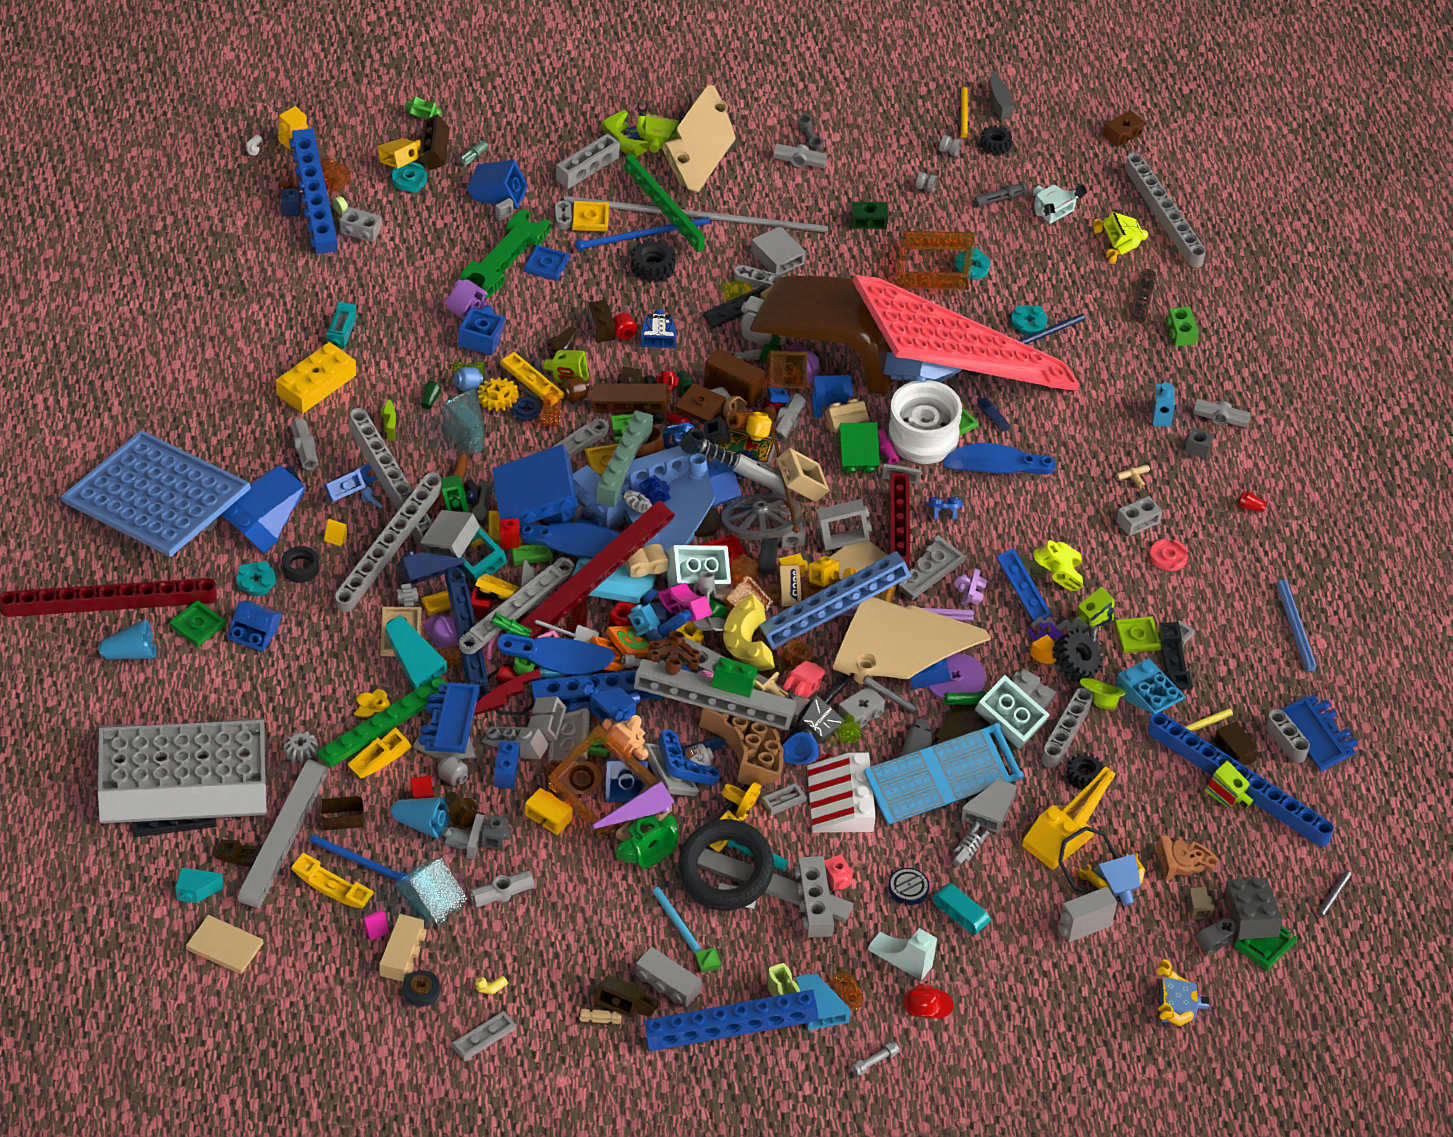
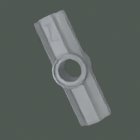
M776 143L773 158L790 161L795 167L802 168L805 165L825 169L828 154L811 151L802 144L792 147Z
M801 394L791 395L785 407L780 409L777 422L775 423L777 442L786 441L792 428H796L800 413L806 404V399Z
M1197 399L1193 414L1210 418L1215 424L1221 426L1230 423L1247 428L1251 416L1250 412L1234 409L1226 401H1220L1215 404Z
M298 418L290 423L295 452L299 455L302 468L307 469V471L313 470L318 466L314 438L312 434L310 435L307 422Z
M528 870L511 876L499 875L494 878L493 882L471 889L470 897L474 907L476 906L477 908L494 901L506 902L511 898V895L534 888L535 884L532 874Z

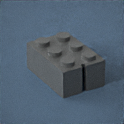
M1250 878L1249 881H1245V879L1227 880L1224 900L1231 920L1236 925L1235 931L1238 939L1279 937L1282 916L1268 879Z

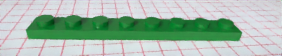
M632 154L627 155L624 164L626 173L634 179V182L659 207L662 214L666 215L671 224L688 240L689 244L697 252L703 251L705 236Z
M439 676L435 677L318 750L317 757L329 768H332L375 739L426 709V705L430 703L428 696L431 693H439L440 684H448Z

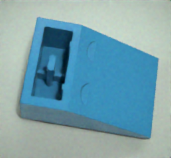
M1150 658L1118 673L1116 687L1126 691V694L1122 697L1128 703L1154 715L1186 698Z

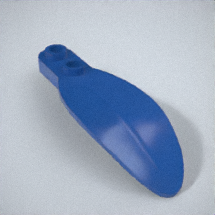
M995 443L966 445L952 451L943 460V466L947 469L988 473H1018L1023 471L1026 473L1048 475L1054 471L1056 466L1055 460L1049 456L1026 454L1018 449Z
M579 523L554 526L526 524L519 530L520 538L524 543L548 546L564 554L592 559L617 538L599 527Z
M503 634L498 639V650L502 654L526 658L541 668L561 674L582 675L593 673L607 667L615 658L614 652L607 647L573 639L557 637L532 639L514 634Z

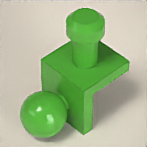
M413 96L412 101L405 103V109L409 111L408 113L423 119H428L437 114L441 117L442 114L441 109L436 107L437 103L425 101Z

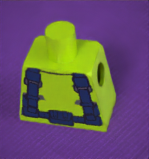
M1100 587L1078 605V618L1090 626L1102 627L1114 620V598L1103 587Z

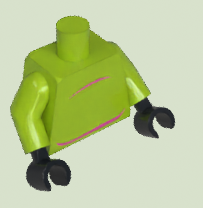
M640 102L638 103L637 111L639 116H637L636 130L641 139L648 141V147L651 152L657 153L659 149H663L664 142L678 139L676 129L684 119L682 118L683 110L679 112V123V120L646 114L644 116L647 112L648 104L646 103L645 109H640Z

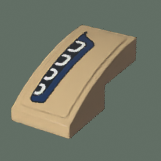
M780 565L782 607L794 606L801 602L799 565Z

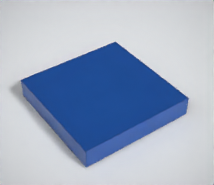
M536 245L524 266V272L558 281L570 259V254Z

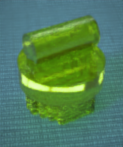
M848 714L844 719L845 722L838 727V733L842 742L850 744L861 738V729L859 723L853 722L854 716Z

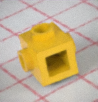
M822 556L820 559L809 564V582L825 587L839 580V561L833 560L828 556Z

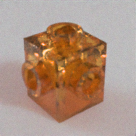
M744 554L738 559H734L730 565L731 580L739 586H744V589L754 582L758 576V563Z

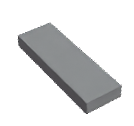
M503 1011L452 1042L451 1047L463 1061H466L516 1030L517 1025Z

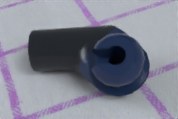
M468 479L464 483L468 489L466 499L467 503H474L480 495V490L472 479Z

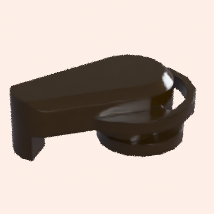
M569 327L560 335L548 340L547 351L552 359L559 350H574L573 342L577 339L576 328Z
M453 791L448 792L445 795V802L450 810V821L455 825L471 827L474 824L476 814H478L475 801L471 798H462Z

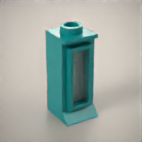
M338 301L337 310L328 332H326V344L331 342L336 347L345 349L356 321V305Z

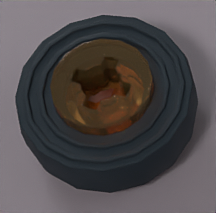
M417 970L408 974L402 985V992L406 1001L418 1007L429 1006L434 1003L441 991L437 976L426 970Z

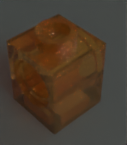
M793 637L782 649V657L790 662V667L795 669L797 665H801L806 660L811 663L813 662V648Z

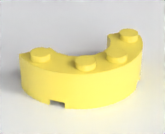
M751 594L741 599L730 612L724 625L723 639L728 651L739 662L758 667V671H766L775 668L772 652L762 641L752 642V635L755 629L766 621L764 606L754 594Z

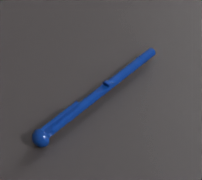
M709 217L691 220L695 226L710 224ZM669 224L590 239L588 241H583L582 238H579L575 243V247L578 251L584 252L586 247L676 231L678 229Z

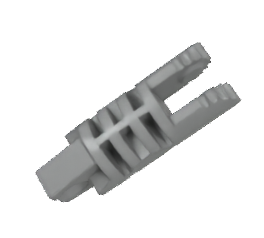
M977 821L954 850L957 854L951 863L955 867L962 864L964 860L969 862L990 834L987 830L983 831L980 837L975 834L980 826Z

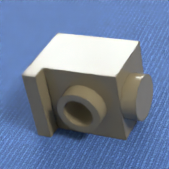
M1190 888L1187 903L1191 920L1212 919L1214 904L1212 905L1211 896H1208L1206 888Z

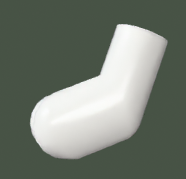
M255 135L246 143L247 152L252 156L257 155L259 152L257 145L262 142V138L259 135Z

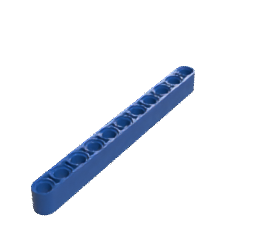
M1159 712L1150 716L1148 725L1150 736L1211 776L1226 761H1229L1249 782L1250 785L1245 793L1253 799L1254 804L1319 846L1329 844L1334 830V826L1330 821L1164 713Z

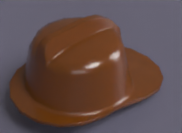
M588 761L561 764L553 774L555 787L558 791L567 795L594 792L599 787L602 779L601 771L597 765Z

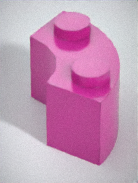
M687 583L658 593L661 602L670 613L678 614L684 609L688 610L691 613L689 621H696L712 615L706 596L694 594L689 589Z

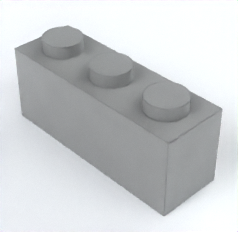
M653 947L636 963L635 975H637L638 979L649 983L657 992L664 993L677 1005L680 1004L686 1008L701 992L702 979Z

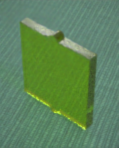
M736 280L735 282L722 283L726 302L753 290L751 283Z

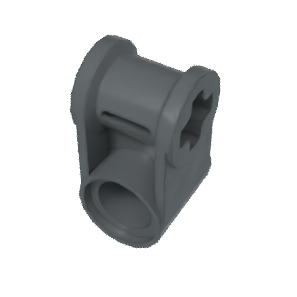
M1221 919L1215 924L1202 929L1196 935L1195 940L1207 955H1212L1232 942L1236 925L1230 919Z

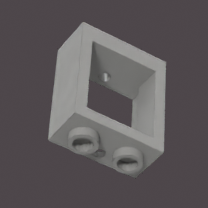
M861 499L816 510L821 540L825 551L870 540L869 532H872L870 521L866 519V517H869L867 505L863 506ZM860 515L862 528L830 535L828 522Z

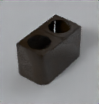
M361 797L321 799V816L324 831L363 827L364 809ZM361 811L360 815L331 818L323 817V814L326 813Z

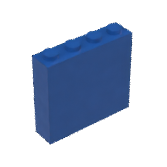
M563 444L492 468L500 519L519 518L520 527L578 507L570 455Z

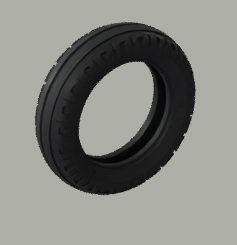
M733 819L715 820L697 828L685 841L679 855V876L688 894L703 906L721 911L737 910L755 902L768 888L774 871L773 853L765 837L753 826ZM722 840H732L743 844L751 851L756 862L750 879L743 885L729 890L717 889L708 885L702 880L697 871V862L703 850L712 843Z

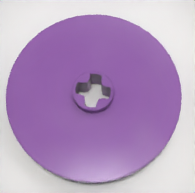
M955 653L946 657L952 681L928 686L929 690L942 700L943 697H947L944 696L946 692L976 693L984 687L985 670L975 658L966 654Z

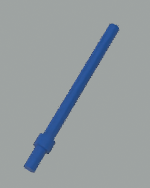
M312 835L310 838L311 843L396 880L397 884L404 887L407 885L418 891H421L423 888V883L410 878V875L404 872L398 873L316 835Z

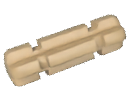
M581 1009L580 1021L589 1022V1020H592V1023L609 1024V1022H612V1024H621L622 1014L613 1011V1013L605 1010H593V1012H590V1009Z

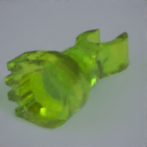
M476 360L475 364L468 363V365L462 362H454L452 364L454 368L452 369L453 374L462 367H475L484 378L483 360Z

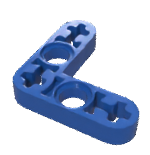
M669 729L662 731L658 738L665 771L673 777L711 786L716 785L721 777L720 771L710 765L706 766L683 759L677 734Z

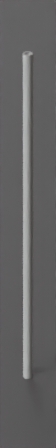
M570 196L564 197V201H568L570 204H574V201L608 202L609 208L662 214L658 206ZM681 209L687 217L692 218L709 217L710 220L771 227L781 226L782 228L824 233L828 231V226Z

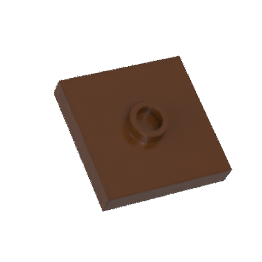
M693 383L676 404L675 411L703 423L713 419L726 401V397Z

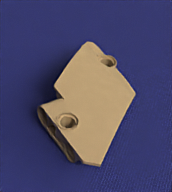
M713 85L702 88L701 95L676 129L678 139L663 143L664 154L680 186H686L688 190L699 193L715 167L736 140L727 114L728 106L726 102L721 100Z

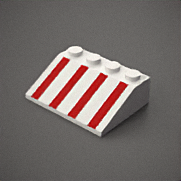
M846 753L807 765L812 833L874 832L875 808L873 792L864 774V770L870 768L869 753Z

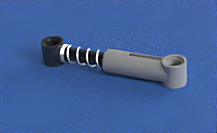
M690 428L681 440L680 447L686 453L704 452L706 453L705 455L708 454L713 459L721 460V463L729 464L728 467L731 465L732 471L770 488L773 493L786 495L780 472L740 453L733 455L732 451L727 452L724 448L717 447V444H710L709 440L705 439V435L701 430Z

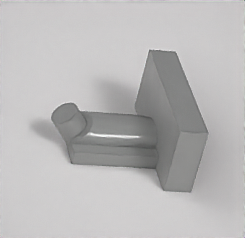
M476 814L472 831L454 827L444 828L442 834L446 837L445 845L467 849L466 858L475 859L482 835L480 832L485 815Z

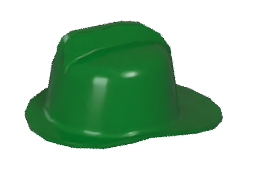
M709 594V606L712 611L710 618L718 617L724 620L732 610Z

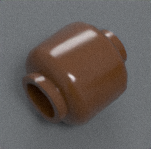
M581 376L566 379L561 386V391L565 393L564 399L569 402L585 399L590 390L589 383Z

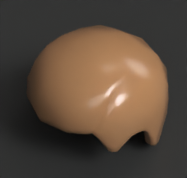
M740 396L728 398L723 404L725 420L731 412H748L745 408L747 402Z

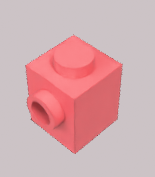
M842 854L824 860L827 882L832 891L845 889L851 885L853 872Z

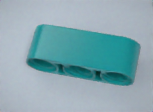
M951 883L944 885L932 896L933 902L937 907L972 935H976L991 921L990 916L983 908Z

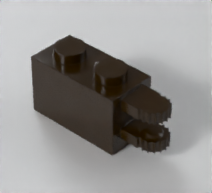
M609 974L598 985L594 1003L630 1018H634L637 1013L647 1017L651 1016L659 1007V1001L646 995V989Z

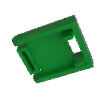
M1281 926L1279 937L1238 939L1235 942L1234 948L1268 971L1297 942L1298 938L1294 935L1287 941L1291 936V932ZM1249 946L1252 947L1253 949H1255V950H1256L1257 952H1259L1260 954H1262L1263 957L1260 956V955H1259L1258 953H1256L1255 951H1253L1251 948H1249Z

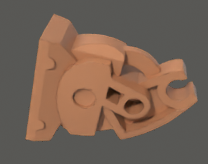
M1160 836L1157 849L1166 880L1173 879L1175 875L1188 876L1203 870L1212 872L1214 866L1218 863L1219 859L1209 849L1193 841L1190 845L1181 840L1172 842L1169 836Z

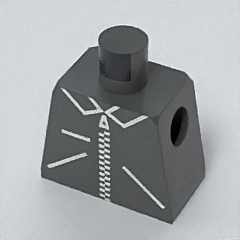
M816 696L808 705L796 727L801 732L812 734L817 744H819L836 732L845 720L822 699Z

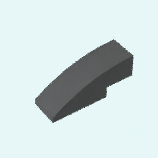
M993 71L990 77L989 97L996 115L1000 120L1013 117L1014 103L1010 100L1011 91Z

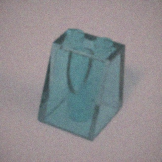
M474 388L443 403V430L468 456L479 453L484 449V420Z
M441 857L423 862L393 884L398 892L428 924L436 923L438 925L448 918L446 916L451 911L455 913L463 907L462 903L468 899Z

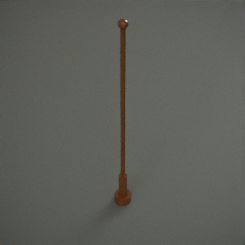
M765 407L761 412L768 414V418L772 421L770 434H772L778 458L780 451L774 422L777 418L776 410L773 407ZM782 476L793 523L792 531L798 533L800 528L796 523L789 489Z

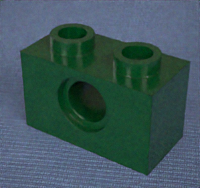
M852 202L850 212L852 229H887V202Z

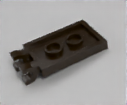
M972 704L955 705L936 734L934 742L937 745L987 728L991 724L975 711L976 706Z

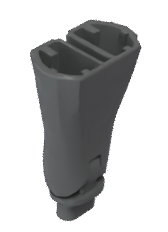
M914 719L907 732L898 758L932 746V733L927 721Z

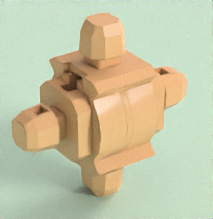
M638 715L630 717L625 722L617 723L611 718L604 720L602 725L608 732L606 736L608 744L605 746L611 751L610 758L623 759L634 756L641 761L647 758L649 755L648 751L643 747L645 742L643 735L645 732L640 728L641 718Z

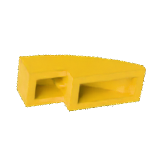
M394 728L382 740L379 738L375 739L347 765L361 779L393 762L412 746Z

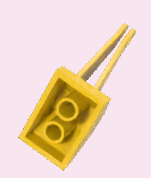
M1108 767L1103 768L1095 779L1066 807L1052 805L1031 827L1023 839L1022 846L1051 870H1054L1059 866L1058 859L1063 840L1083 827H1090L1086 823L1108 785L1113 780L1115 773L1110 771ZM1084 804V806L1081 808V810L1079 811V813H1078L1077 815H1075V813H1076V812L1080 809V807ZM1086 830L1067 842L1063 861L1089 841L1094 833Z

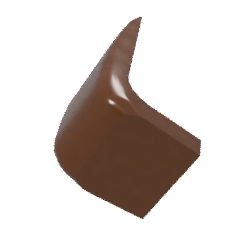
M785 276L777 278L750 326V331L849 345L859 353L862 359L869 392L887 394L893 380L891 376L884 374L887 352H892L874 318L871 316L860 293L857 291L852 281L853 279L832 276Z

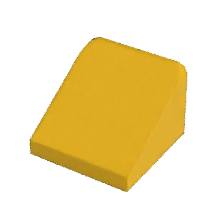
M328 519L324 541L342 546L347 538V525Z

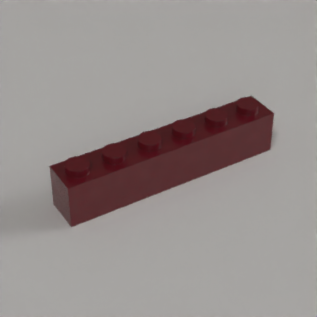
M890 473L888 487L889 555L897 551L909 570V474Z

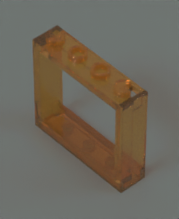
M904 231L896 272L897 286L900 288L969 290L976 246L975 232ZM907 250H966L963 273L904 271Z
M600 725L548 776L549 788L555 793H561L567 805L575 806L579 810L577 812L579 816L585 821L590 820L592 823L599 820V818L564 787L558 779L596 740L600 741L646 784L641 792L658 782V779ZM620 823L594 830L600 835L604 833L608 836Z

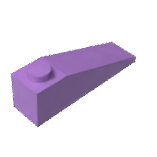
M660 781L600 818L589 827L596 829L656 813L662 815L671 809L670 805L674 803V800L663 782Z

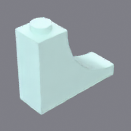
M920 928L910 939H897L879 932L870 943L868 950L922 981L933 966L937 938Z

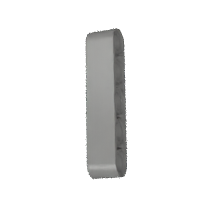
M1086 688L1076 690L1044 746L1042 764L1045 767L1055 768L1060 764L1091 708L1092 691Z

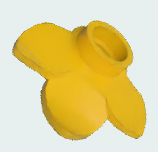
M376 689L373 693L363 692L357 695L356 701L360 707L354 712V716L368 718L389 707L390 702L387 699V693L382 689Z

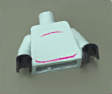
M1052 185L1047 189L1037 186L1033 191V194L1036 195L1034 203L1035 213L1037 216H1043L1049 224L1074 211L1077 198L1081 199L1084 194H1087L1085 185H1080L1072 191L1063 190L1056 185Z

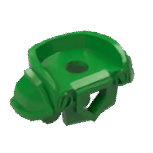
M654 815L638 818L627 829L632 838L624 842L618 838L620 844L616 849V858L626 863H637L643 870L666 859L673 853L678 843V825L672 815H668L662 821ZM641 825L653 828L646 833L640 830Z

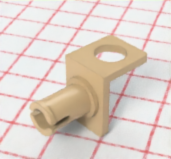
M778 672L763 685L757 680L755 682V690L785 698L789 695V693L775 684L779 676Z

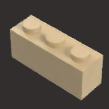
M399 914L380 962V976L403 982L406 976L412 973L414 966L412 961L418 957L420 952L419 943L425 940L427 929H424V920Z

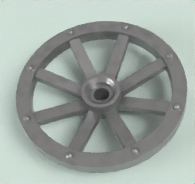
M760 493L733 501L723 510L721 515L724 530L734 537L746 540L772 539L789 533L793 528L792 519L787 522L775 514L791 515L789 509L778 508V506L782 505L788 506L786 495ZM791 498L798 526L802 519L801 506L796 500ZM737 510L744 511L731 516ZM748 517L739 528L731 524V522ZM771 519L781 526L766 530L765 521ZM754 520L760 522L761 531H749L746 529Z

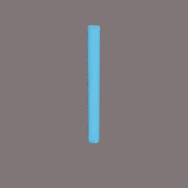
M659 887L654 888L653 894L694 953L700 951V946Z

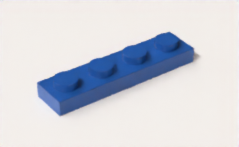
M1012 548L997 556L998 563L1032 622L1040 616L1043 619L1051 616L1049 608L1015 549Z

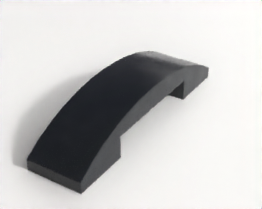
M1179 622L1159 623L1161 650L1167 677L1179 690H1192L1191 676L1186 668L1181 645L1182 635Z

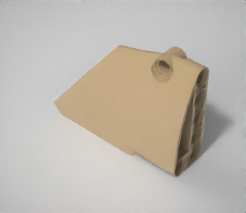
M871 597L860 603L841 644L833 670L847 675L854 673V680L860 684H865L863 680L866 676L870 678L872 676H886L909 679L946 657L982 642L989 641L990 636L985 629L913 605L903 607Z

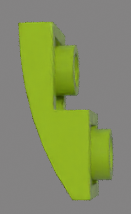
M387 400L385 407L381 409V418L384 420V432H387V440L395 441L396 413L392 401Z

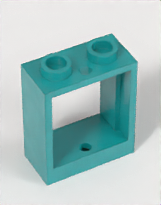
M481 528L478 529L469 545L480 538L493 552L473 567L466 560L460 567L475 583L482 575H491L507 563L504 551Z

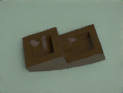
M221 839L214 856L228 863L252 867L262 847L244 846L240 840Z

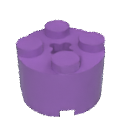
M458 280L454 285L451 295L446 298L445 305H447L450 312L464 320L471 307L481 309L486 305L485 295L488 296V294L469 280Z

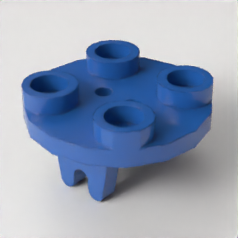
M929 497L926 506L933 507L934 520H938V511H941V508H949L952 519L957 520V508L963 507L964 502H961L959 497H947V500H942L940 497Z

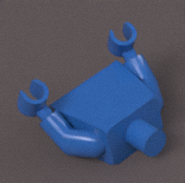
M584 679L581 683L580 688L584 689L583 692L586 695H590V711L600 721L604 722L605 719L611 718L617 723L625 722L630 717L636 715V704L640 703V696L637 692L627 694L621 687L600 690L594 687V683L588 679Z

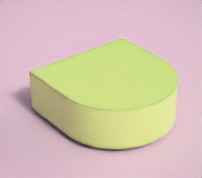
M338 196L333 199V208L342 217L348 206L344 198Z

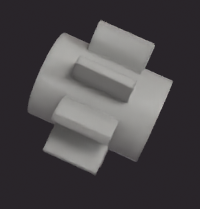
M411 583L401 584V589L396 590L398 604L403 603L404 607L414 606L413 602L418 601L417 588L411 587Z

